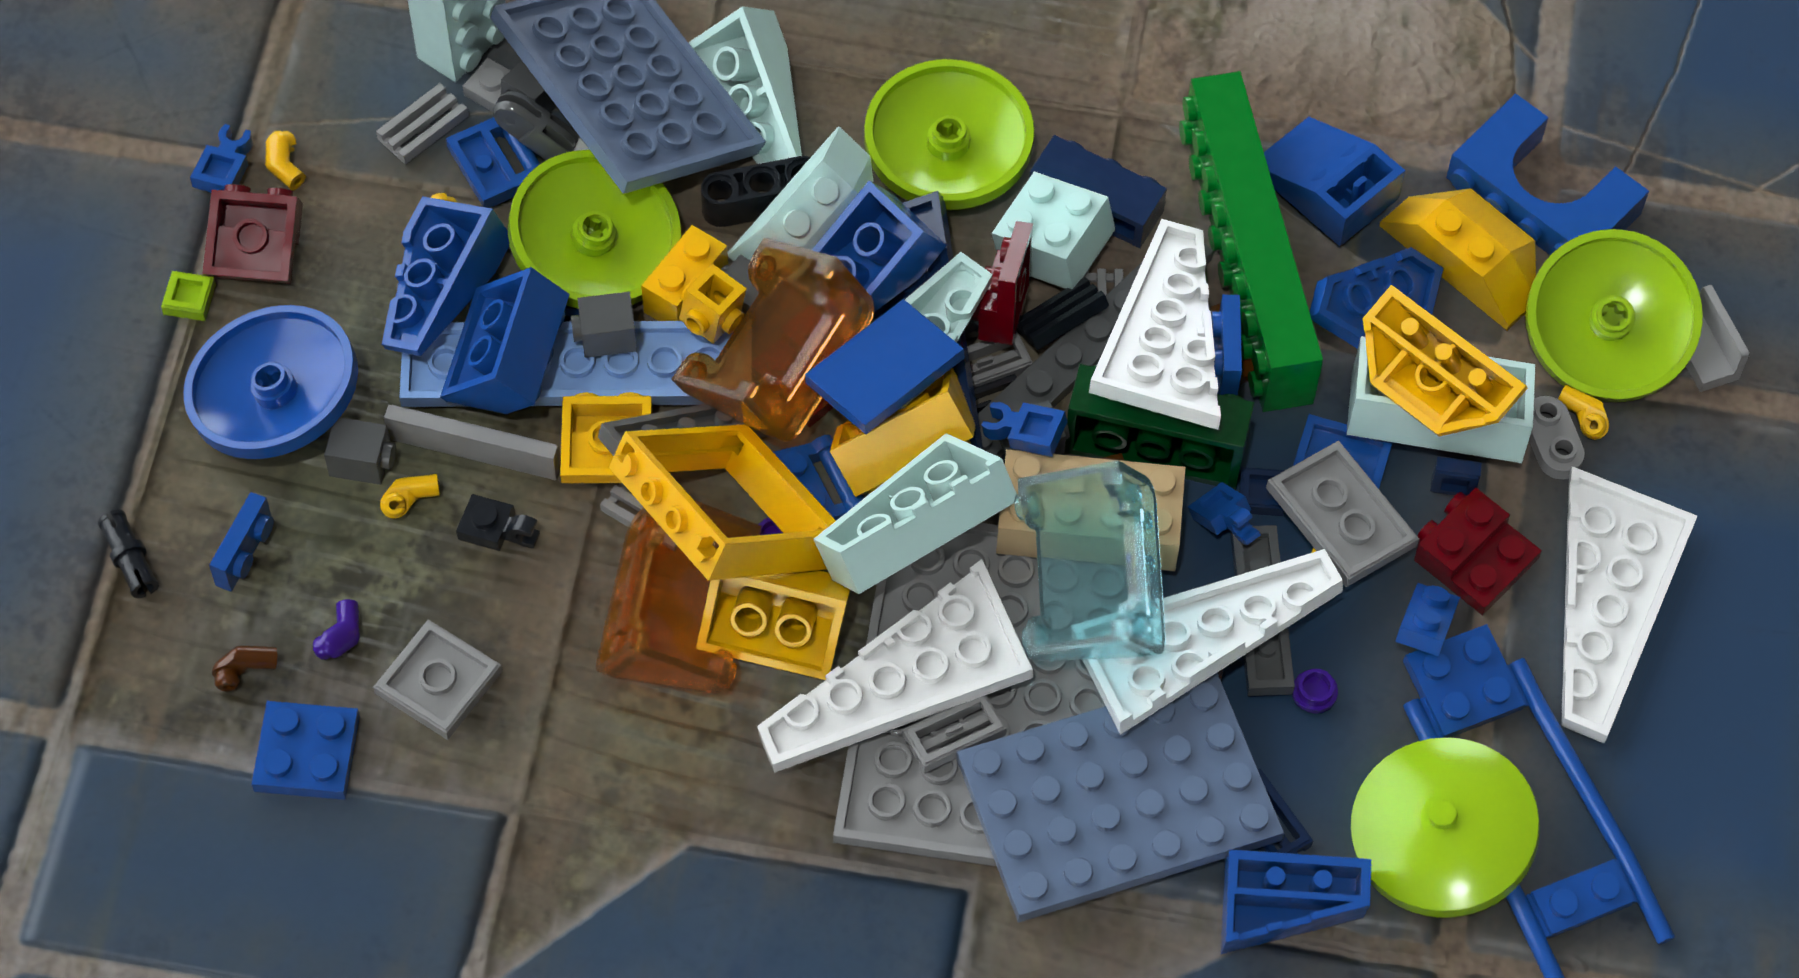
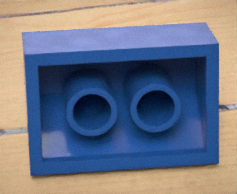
M532 267L477 287L440 398L446 402L503 414H509L535 405L542 392L541 383L546 367L554 354L553 345L558 329L564 322V310L570 294Z

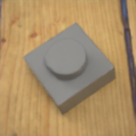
M487 58L463 85L464 96L493 112V108L501 95V79L510 70Z

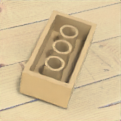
M1006 449L1005 467L1019 501L1000 511L996 554L1167 571L1176 570L1180 546L1186 467L1053 454V457L1026 451Z

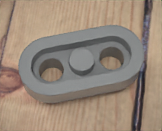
M1551 396L1534 398L1533 428L1529 442L1537 462L1546 475L1555 479H1569L1571 467L1580 469L1585 455L1584 447L1569 411L1564 403L1557 398ZM1541 412L1550 413L1554 417L1546 418L1541 414ZM1556 449H1565L1569 452V454L1561 455L1556 451Z

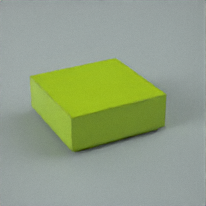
M172 271L161 305L163 315L206 321L216 287L214 277Z

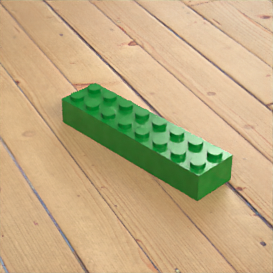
M1241 71L1192 78L1189 95L1183 97L1185 120L1179 122L1180 138L1183 146L1189 145L1192 155L1189 156L1190 174L1193 181L1199 180L1201 190L1198 192V200L1201 214L1203 216L1208 215L1211 226L1208 227V238L1211 249L1218 251L1221 259L1218 262V275L1221 286L1228 287L1230 295H1240L1242 360L1251 359L1254 371L1248 372L1250 393L1252 397H1259L1262 412L1312 405L1315 400L1323 357Z

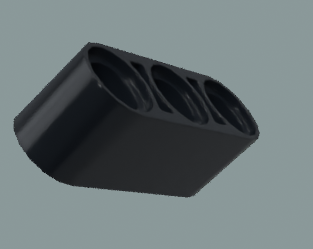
M797 156L719 171L708 175L701 184L702 215L705 221L716 227H727L756 221L811 157ZM765 190V191H768V192L758 193L757 191ZM724 198L726 200L716 201L715 199Z

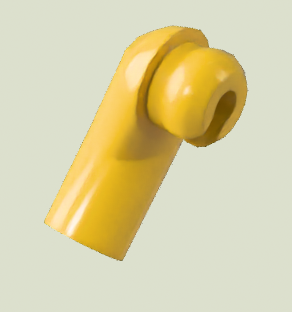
M275 131L266 140L265 166L268 171L290 190H296L304 183L306 176L289 161L290 153L294 151L292 145H296L295 136L289 131Z
M430 474L396 479L380 500V508L383 514L389 518L397 519L405 515L418 498L440 496L438 475Z

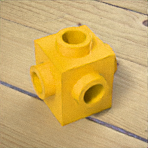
M712 263L698 278L692 279L682 291L680 299L683 303L679 319L684 322L685 326L692 333L699 336L702 335L714 344L725 332L729 335L732 334L742 322L745 314L741 310L747 288Z

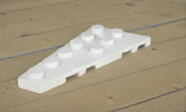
M1161 219L1093 373L1089 393L1218 430L1221 412L1217 401L1218 381L1217 377H1215L1214 369L1215 349L1211 311L1208 308L1209 288L1205 276L1206 257L1203 230Z
M1573 466L1569 472L1561 726L1605 744L1697 515Z
M1323 549L1071 626V637L1121 735L1343 592V579L1326 550Z
M982 559L970 567V573L953 585L950 582L937 592L938 597L919 611L912 610L858 651L859 656L843 668L837 666L825 675L826 680L808 694L798 695L757 726L760 739L774 773L1033 678L1032 666Z

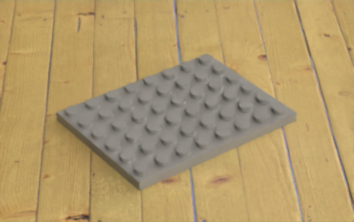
M979 523L876 584L866 645L912 610L919 611L938 597L937 592L950 582L953 585L970 573V567L981 559L983 560L1033 669V678L987 695L1006 727L1005 736H1009L1106 706L1072 640L1071 626L1148 603L1152 569L996 554L998 525ZM980 709L920 737L919 740L924 742L945 732L946 729L964 723L983 714L984 711ZM928 717L848 746L833 833V843L997 867L957 759L927 773H923L918 758L915 759L911 752L910 744L906 743L902 736L903 729ZM991 723L988 724V725H986V726H984V727H982V728H980V729H978V730H975V731H973V732H971V733H969V734H967V735H965V736H963V737H961V738H958V739H956V740H954V741H952V742H950V743H948V744H946V745H944V746H941V747H939V748H937V749H935V750L929 752L928 754H930V753H932V752H935V751H937V750H939V749H941V748H943V747H945V746H947V745H950V744H952V743H954V742H956V741H958V740H960V739H962V738H964V737H967V736H969V735H971V734H973V733H975V732H977V731H979V730H981V729H984V728L990 726Z

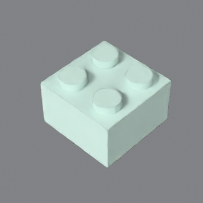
M1033 172L993 230L992 237L997 252V250H1001L1003 238H1011L1016 221L1033 223L1030 276L1065 289H1073L1084 277L1115 231V225L1108 196Z

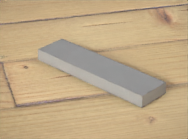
M388 405L384 415V422L387 425L390 440L557 480L561 464L559 449L556 444L396 405Z

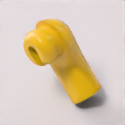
M1565 385L1558 399L1564 403L1568 410L1576 413L1583 434L1593 440L1604 437L1609 429V420L1603 403L1588 394Z

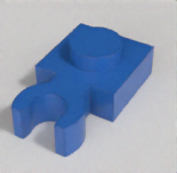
M223 125L218 133L219 147L206 145L190 176L192 187L211 192L212 189L225 190V185L227 184L239 185L248 167L246 154L253 146L251 131L245 130L239 140L233 141L231 140L232 132L230 125Z
M993 402L990 404L992 418L1002 420L997 423L983 421L981 426L984 436L988 439L1001 440L1008 437L1009 445L1012 449L1053 457L1067 424V418L1063 410L1023 402L1018 413L1011 411L1010 407L1004 403Z

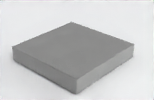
M428 619L373 686V689L377 696L448 740L502 673V666Z

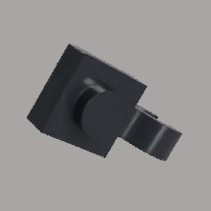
M472 494L457 527L456 534L458 540L500 551L504 540L514 542L523 547L534 548L540 531L535 529L537 519L527 515L515 516L514 505Z

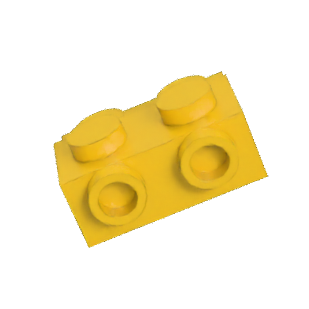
M588 392L578 393L575 396H563L561 483H622L609 468L614 456L598 438L601 423L653 414L651 396H642L634 392H626L618 396H598Z

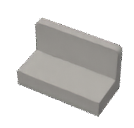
M1711 284L1702 287L1700 292L1703 311L1702 330L1697 348L1686 365L1700 392L1739 380L1749 357V351Z

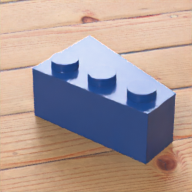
M1229 849L1224 863L1221 954L1363 918L1370 906L1371 859Z

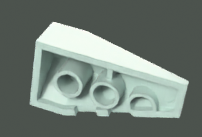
M742 6L688 43L766 141L760 152L752 156L757 164L802 156L788 48L775 12Z
M960 252L908 296L905 301L957 343L989 288L993 274ZM920 392L918 395H916L913 399H911L909 402H907V403H906L904 406H902L900 409H904L909 403H911V402H912L917 396H919L922 392Z

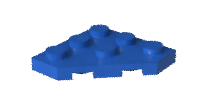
M1410 247L1393 255L1330 275L1316 284L1309 311L1311 319L1358 349L1361 336L1366 337L1362 318L1390 285H1393L1432 315L1443 267Z

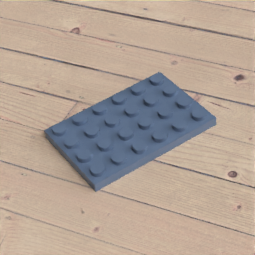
M516 0L493 7L490 19L623 194L754 156L764 147L766 143L764 138L655 0Z
M1218 673L1212 675L1121 735L1105 706L957 751V762L1018 923L1225 859L1229 849L1250 851L1282 841L1284 836L1281 824Z

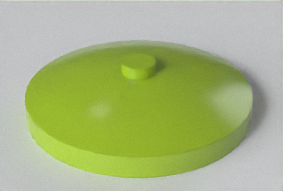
M940 59L926 61L898 72L876 92L865 117V150L871 156L872 169L879 179L890 190L908 201L939 191L943 196L946 210L976 207L990 202L1007 192L1023 175L1033 150V118L1030 108L1020 91L1008 79L996 71L964 60Z
M590 150L566 152L544 161L533 169L518 187L508 218L509 245L520 270L532 267L569 293L566 305L579 309L577 299L579 297L630 292L632 305L642 301L641 285L681 238V223L676 205L662 183L623 194Z
M1607 229L1589 232L1571 239L1550 255L1538 271L1531 285L1526 303L1525 318L1528 338L1538 361L1562 386L1568 385L1602 402H1628L1658 392L1672 382L1686 367L1700 339L1703 311L1696 282L1686 265L1673 251L1649 236L1628 230Z
M1432 738L1417 741L1394 751L1377 764L1368 774L1353 804L1351 814L1352 842L1356 858L1371 859L1372 886L1390 902L1410 912L1424 916L1441 918L1461 917L1477 913L1497 904L1522 882L1530 870L1538 849L1540 831L1538 808L1533 792L1525 777L1513 763L1499 752L1483 744L1466 739Z

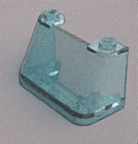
M1119 460L1018 478V494H1016L1014 500L1015 511L1020 520L1025 521L1027 526L1036 531L1040 615L1030 617L1027 626L1022 630V643L1027 652V657L1039 662L1145 657L1162 654L1165 648V621L1156 494L1150 479Z

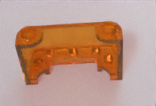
M764 238L752 255L748 267L749 280L759 294L746 312L743 320L737 326L716 360L707 354L694 352L688 355L681 363L671 380L686 394L771 438L780 441H791L801 433L822 400V397L806 384L805 374L869 326L873 319L875 308L870 294L836 256Z
M694 500L727 538L760 535L762 526ZM643 507L634 516L625 536L597 656L596 670L615 679L718 694L724 688L728 689L736 675L737 664L733 663V655L728 650L719 649L715 653L696 649L710 581L704 577L678 546L673 550L662 543L667 533ZM714 540L713 546L718 549L719 545Z

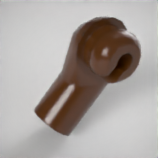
M244 645L234 647L214 664L212 676L215 678V686L221 691H233L238 687L240 682L239 676L248 668L275 670L278 658L277 648Z

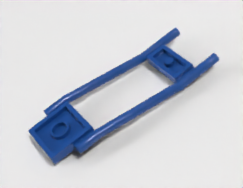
M1487 624L1446 639L1439 656L1421 650L1406 654L1402 661L1420 699H1413L1405 703L1403 708L1419 741L1432 738H1451L1521 711L1528 706L1616 858L1534 890L1525 895L1519 884L1506 897L1544 978H1565L1546 938H1552L1627 908L1636 902L1658 945L1674 939L1675 935L1632 848L1546 702L1526 659L1521 658L1507 665Z

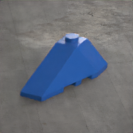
M422 196L403 232L401 244L404 246L405 251L402 264H398L395 277L399 282L396 297L389 304L382 345L385 349L421 356L473 299L476 288L485 285L496 273L510 245L508 230L491 208Z

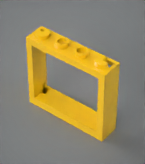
M748 424L624 432L609 465L610 470L708 581L827 570L813 539L836 520ZM725 468L783 533L727 538L669 472ZM714 540L719 545L718 549L713 546Z

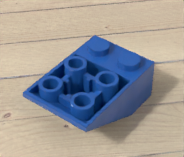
M1307 117L1264 152L1274 189L1339 247L1399 199L1405 170L1374 143L1314 118Z

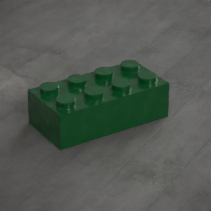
M1079 365L1068 407L1067 425L1070 437L1065 441V453L1090 458H1103L1122 453L1124 461L1186 467V480L1213 486L1223 482L1236 490L1254 402L1244 400L1235 394H1217L1218 406H1220L1221 412L1219 429L1217 430L1089 393L1090 381L1097 365Z

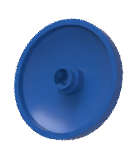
M279 305L255 310L238 317L222 327L209 338L196 354L184 383L183 393L186 412L201 438L212 448L226 455L244 459H265L293 452L323 435L346 410L353 397L358 380L356 353L342 327L334 319L321 311L297 305Z

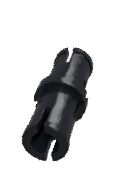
M119 509L112 510L110 512L117 527H113L107 514L99 518L98 526L103 531L111 547L110 558L114 566L121 569L130 588L131 595L134 598H144L146 594L140 584V580H143L150 594L158 589V580L154 577L145 559L147 550L143 542L135 538L125 512Z

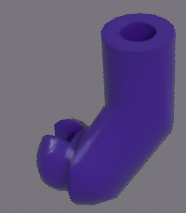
M345 599L336 603L337 623L313 641V651L318 658L323 660L337 658L357 645L360 638L359 605L357 601Z

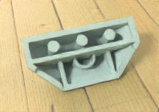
M837 127L729 250L728 258L734 262L741 254L781 279L782 283H789L787 279L856 195L869 180L873 182L871 156L843 129Z

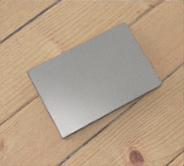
M1339 440L1272 477L1267 482L1266 489L1315 550H1326L1343 579L1345 587L1417 547L1419 542L1418 536Z

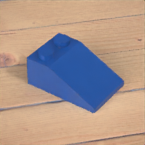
M869 180L787 281L840 333L845 334L920 279L947 244L894 194Z

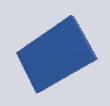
M903 299L805 374V380L810 388L864 434H868L965 358L964 348Z

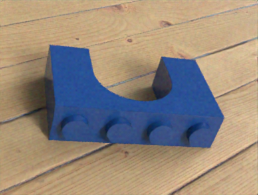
M1515 93L1452 154L1446 178L1451 181L1457 190L1470 188L1531 236L1535 240V245L1549 255L1571 239L1589 232L1607 229L1626 230L1642 214L1649 190L1616 166L1588 194L1568 203H1551L1540 200L1529 194L1519 184L1514 174V168L1542 141L1549 117Z

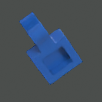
M1223 482L1188 506L1193 520L1216 535L1223 530L1230 529L1234 536L1244 545L1250 544L1261 536L1260 532L1248 522L1253 516L1249 512L1252 509L1246 496Z

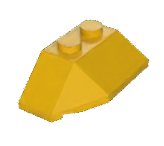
M1471 188L1410 196L1380 221L1379 226L1405 248L1412 247L1443 267L1441 277L1505 330L1508 331L1526 314L1528 294L1536 277L1535 240Z
M1390 285L1362 318L1366 336V351L1371 385L1439 437L1499 423L1528 389L1523 382L1393 285Z

